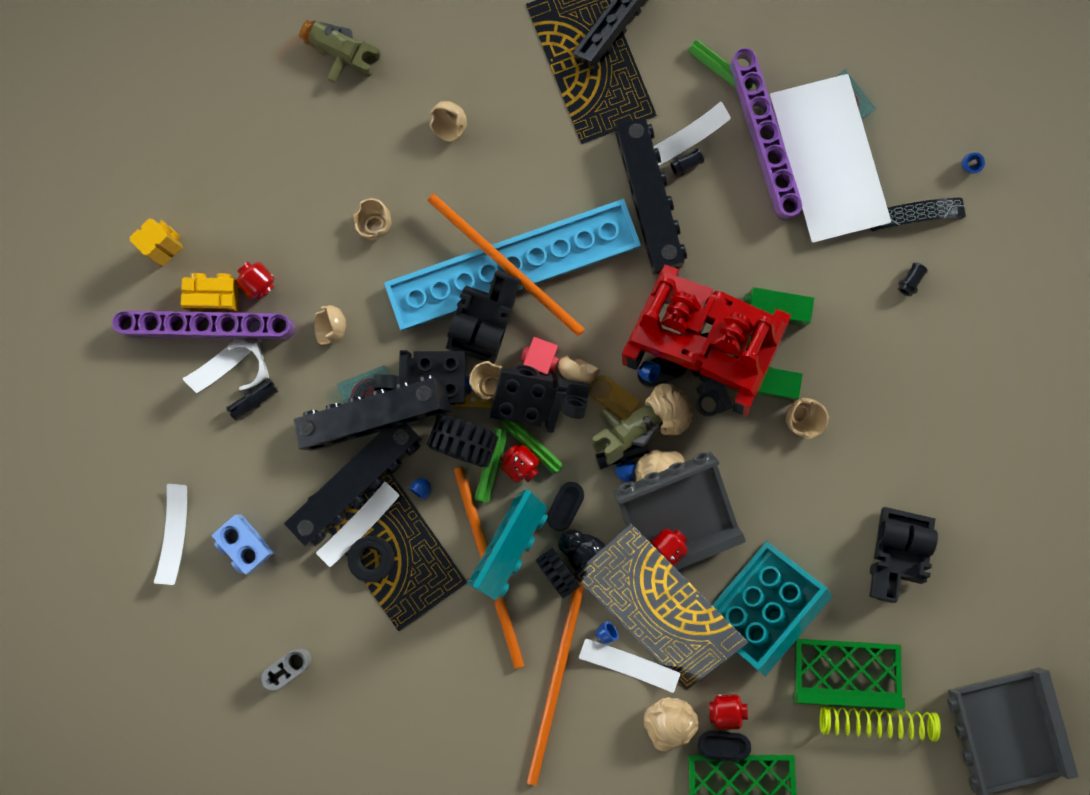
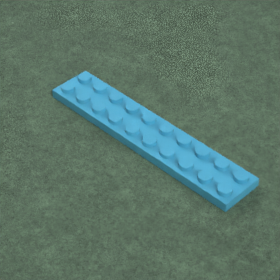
M624 199L492 244L495 249L535 285L641 248ZM478 249L384 282L402 332L456 313L457 303L462 299L459 298L466 285L489 293L495 272L497 270L507 272L485 252ZM519 284L517 291L525 289Z

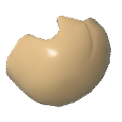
M441 101L430 112V115H432L430 128L444 141L454 142L458 140L467 127V118L464 110L454 102Z
M369 198L362 200L359 211L353 215L355 229L365 239L376 240L385 236L392 225L390 211L378 199Z
M332 305L321 306V309L324 310L315 314L314 326L317 342L320 345L338 343L345 334L346 319L341 309Z
M569 355L562 357L558 363L559 372L563 379L591 384L600 372L599 368L581 359H576L575 361L569 359Z
M484 361L475 365L470 372L469 384L476 397L483 401L493 402L502 366L493 364L490 361Z
M801 398L790 405L785 421L793 433L807 439H812L821 435L826 429L829 415L821 403L810 398Z

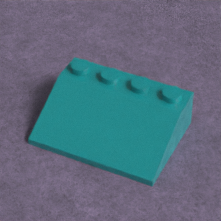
M526 489L516 495L467 583L469 587L496 601L498 597H504L510 584L506 583L511 573L516 575L523 562L519 560L523 551L528 552L535 541V538L532 537L536 528H542L548 515L544 514L547 507L531 491Z
M766 541L712 606L748 641V644L738 650L737 653L766 677L833 596L827 587Z

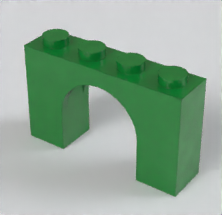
M755 287L750 290L749 294L744 296V302L774 315L776 308L790 314L789 324L806 327L811 323L814 297ZM753 337L750 338V340H749V342H748V344H747V347H746V349H745L746 351H747L748 346H749V344H750V342H751V340H752ZM769 367L757 395L796 401L799 399L803 373Z

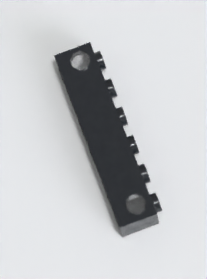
M646 117L617 123L615 126V136L652 274L661 273L665 264L674 268H681L685 262L684 259H687V252L684 244L679 243L680 226L678 220H673L671 211L674 210L673 200L671 196L666 195L667 178L665 172H660L658 163H661L659 149L653 147L652 139L655 137L652 124H647Z
M430 375L419 378V382L414 384H397L395 389L390 391H374L370 397L364 398L359 396L350 398L348 400L349 403L343 405L340 403L329 404L326 406V410L319 412L318 410L306 411L302 417L294 419L299 449L315 451L451 412L445 381Z
M409 424L380 432L297 510L284 525L305 547L312 544L317 546L326 537L324 532L331 526L336 528L345 519L343 514L350 508L352 510L356 509L365 500L362 496L368 490L371 492L375 491L383 483L381 478L387 472L390 474L394 473L402 465L400 460L406 454L411 456L421 447L419 442L422 438Z

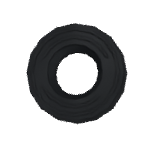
M365 536L358 539L351 546L348 553V566L351 573L357 579L364 582H377L384 579L391 572L394 565V552L391 545L385 539L378 536ZM368 549L377 550L381 556V562L375 569H368L362 564V554Z

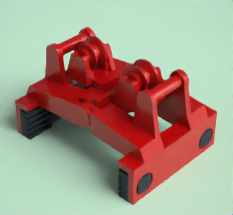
M665 264L622 351V365L637 371L645 352H648L696 371L700 370V374L738 390L733 412L747 417L787 330L791 315L777 308L774 315L724 292L714 291L713 293V288L680 278L679 269ZM664 304H669L660 322L659 314ZM706 323L712 325L707 338L700 336ZM662 325L671 328L675 331H678L680 333H683L685 335L683 336L678 333L666 330L662 327ZM753 337L746 351L745 349L747 347V344L750 338ZM728 354L739 356V358L736 359Z

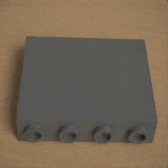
M712 452L699 453L691 460L683 463H674L664 471L649 473L644 479L634 483H624L619 489L613 491L626 527L632 524L649 542L663 529H669L673 532L677 529L686 537L687 555L674 567L676 570L746 542L743 532L737 525L717 466L720 463Z
M1038 667L948 690L950 698L947 699L951 713L955 714L957 724L954 725L958 739L962 740L964 750L961 751L965 765L969 766L971 777L968 780L973 793L988 795L1059 776L1066 779L1079 777L1049 670Z

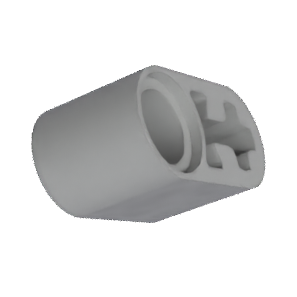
M297 648L284 655L264 670L261 676L263 686L270 691H276L288 684L310 667L312 663L310 652L304 648ZM294 654L302 657L303 666L301 668L293 665L292 657ZM285 669L287 673L274 682L272 680L274 674Z

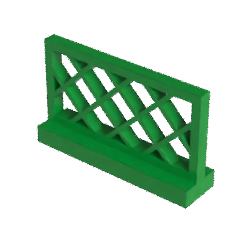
M797 639L795 641V693H793V704L893 710L905 709V698H902L901 645ZM802 645H811L819 653L810 663L802 656ZM818 646L826 647L823 650H821ZM831 647H838L845 655L836 664L825 655ZM844 647L852 649L849 652H847V650ZM858 648H863L871 656L862 666L851 656ZM870 649H879V650H878L876 653H873ZM883 650H894V662L887 668L877 656ZM820 657L832 667L823 677L812 667ZM847 658L858 669L849 679L838 668ZM873 660L884 670L876 680L864 670ZM808 669L819 680L812 688L802 687V675ZM834 671L845 681L838 689H832L825 681ZM860 673L871 683L864 691H859L851 682ZM887 674L894 681L895 693L885 692L878 685V682ZM822 683L825 688H817V687ZM848 685L852 690L843 689ZM875 687L879 692L870 690Z
M688 755L689 795H695L702 785L712 795H721L728 786L738 795H747L755 786L765 795H774L781 786L790 795H797L795 756L749 755L744 760L746 762L742 766L738 762H733L739 769L728 780L718 770L725 761L706 759L702 755ZM694 761H706L712 768L703 780L695 773ZM710 761H719V762H718V764H717L716 766H714ZM751 761H758L765 768L756 779L745 770V767ZM763 761L772 762L767 766ZM777 761H788L789 772L781 780L771 768ZM714 772L726 782L717 793L705 783ZM741 772L753 782L743 794L732 784ZM767 772L779 782L770 793L758 783ZM695 778L700 782L696 787ZM788 778H789V786L785 783V782L788 780Z

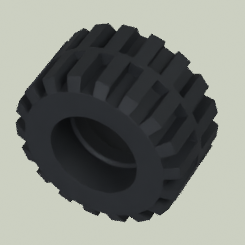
M441 414L436 417L427 446L439 453L483 468L489 466L499 437L493 431Z

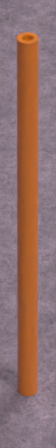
M433 193L427 201L503 270L510 274L511 277L520 279V285L579 337L585 329L438 196Z
M462 466L453 469L478 552L480 558H482L488 546ZM498 597L496 601L494 600L514 668L518 669L525 665L504 597Z
M577 579L576 581L580 587L572 593L527 783L537 786L585 588Z

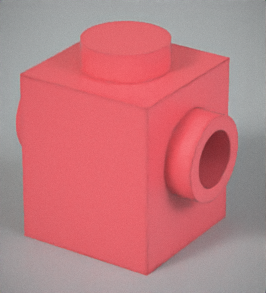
M533 337L530 348L525 346L520 361L524 362L523 365L537 369L540 375L547 376L549 372L554 373L559 358L555 356L558 345Z

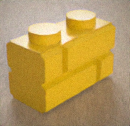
M149 218L141 226V230L137 229L129 237L130 241L143 255L160 266L167 264L172 259L171 255L175 256L183 248L182 244L178 241L181 236L163 220L158 223L154 219Z
M191 273V277L182 278L181 308L184 310L207 312L239 311V287L236 284V279L232 278L231 274L218 273L216 278H206V274Z

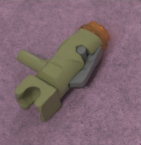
M306 20L301 27L299 37L304 40L305 44L313 46L323 55L328 54L333 57L335 62L327 76L329 81L336 83L345 63L367 76L372 75L370 66L365 63V60L367 58L379 60L381 53L378 48L364 41L361 43L353 39L351 29L315 20Z
M645 406L634 411L625 421H619L609 409L605 408L601 411L600 416L613 429L609 431L606 428L595 435L592 439V445L595 452L605 451L606 463L610 465L623 457V451L631 446H644L660 430L663 421L655 414L652 406Z

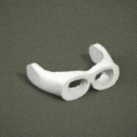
M258 342L238 343L227 347L228 351L248 348L256 355L259 361L257 377L250 384L239 387L240 391L255 388L269 378L266 364L263 361L262 349Z

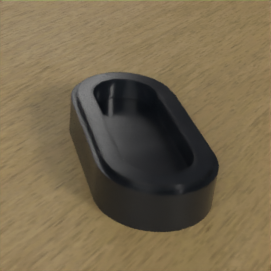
M658 357L650 360L661 366L658 378L653 383H649L640 377L639 372H637V378L643 386L650 388L680 378L687 368Z
M567 482L561 486L547 514V522L552 529L563 531L572 524L584 499V490L578 483Z
M706 731L700 736L697 743L699 753L704 758L711 760L741 762L751 752L749 739L740 733Z

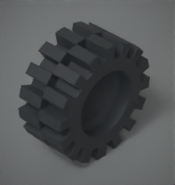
M553 548L536 559L541 570L563 599L580 587Z

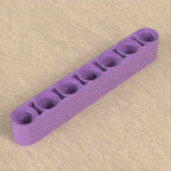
M741 48L735 53L730 64V70L774 211L781 220H791L801 211L802 200L757 57L751 49ZM745 59L749 66L741 67L737 60ZM745 83H753L756 86V91H748ZM752 107H761L764 115H756ZM767 130L770 132L771 139H763L760 131ZM768 154H775L779 159V163H770ZM775 179H784L786 188H779L775 183ZM783 202H790L793 205V213L784 210Z
M120 311L115 314L112 320L113 328L118 333L137 338L287 340L295 332L294 323L285 315L279 313ZM131 318L132 325L129 329L125 330L124 323ZM157 319V327L154 330H150V322ZM182 319L183 327L176 331L175 323ZM204 320H208L209 327L201 332L200 324ZM234 320V329L226 332L225 326L227 322ZM255 321H260V329L252 333L250 329L251 324ZM281 321H285L286 329L281 333H277L276 325Z

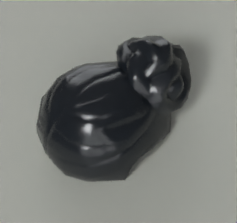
M577 530L565 531L562 533L559 541L560 551L567 555L569 562L576 571L605 547V544L598 538L582 534V532Z

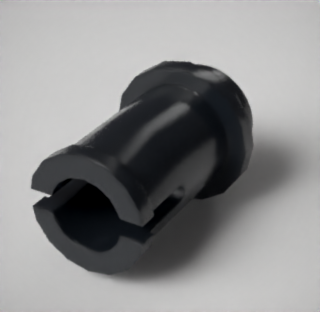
M696 148L681 157H674L673 161L670 162V166L676 176H683L687 170L704 163V157L701 151Z
M913 263L904 280L899 281L898 290L910 297L916 294L918 291L917 287L928 272V269L920 263Z

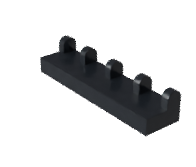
M613 0L573 52L574 57L586 63L592 71L597 72L599 69L597 63L605 53L609 55L612 52L611 45L618 35H625L627 32L625 26L634 15H640L642 12L640 6L645 0Z

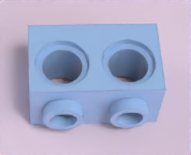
M235 514L211 535L216 540L214 543L215 547L222 554L227 553L233 560L231 565L240 574H252L275 554L242 514ZM232 529L238 533V540L234 544L228 539V534ZM248 549H252L255 552V560L252 563L245 559V553Z

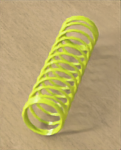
M827 705L822 706L820 711V730L823 735H828L830 732V710L833 709L836 717L835 734L838 736V718L841 709H843L846 715L845 732L847 737L850 735L849 716L851 711L854 710L857 716L856 735L859 737L861 733L860 715L864 710L868 718L866 726L868 738L871 736L870 717L873 711L878 716L877 736L879 739L882 737L881 716L883 712H886L889 718L887 728L889 739L893 736L892 716L895 712L899 717L898 737L900 740L904 734L902 718L905 713L910 718L908 732L911 741L914 739L913 717L915 714H918L920 717L919 737L921 741L925 738L923 721L925 715H929L927 721L929 739L932 742H937L940 738V718L935 712H925L921 716L917 711L912 715L908 711H903L900 715L897 710H893L889 714L884 709L879 714L876 709H872L868 713L865 708H862L858 713L854 707L850 708L847 712L843 706L837 712L833 706L828 707Z

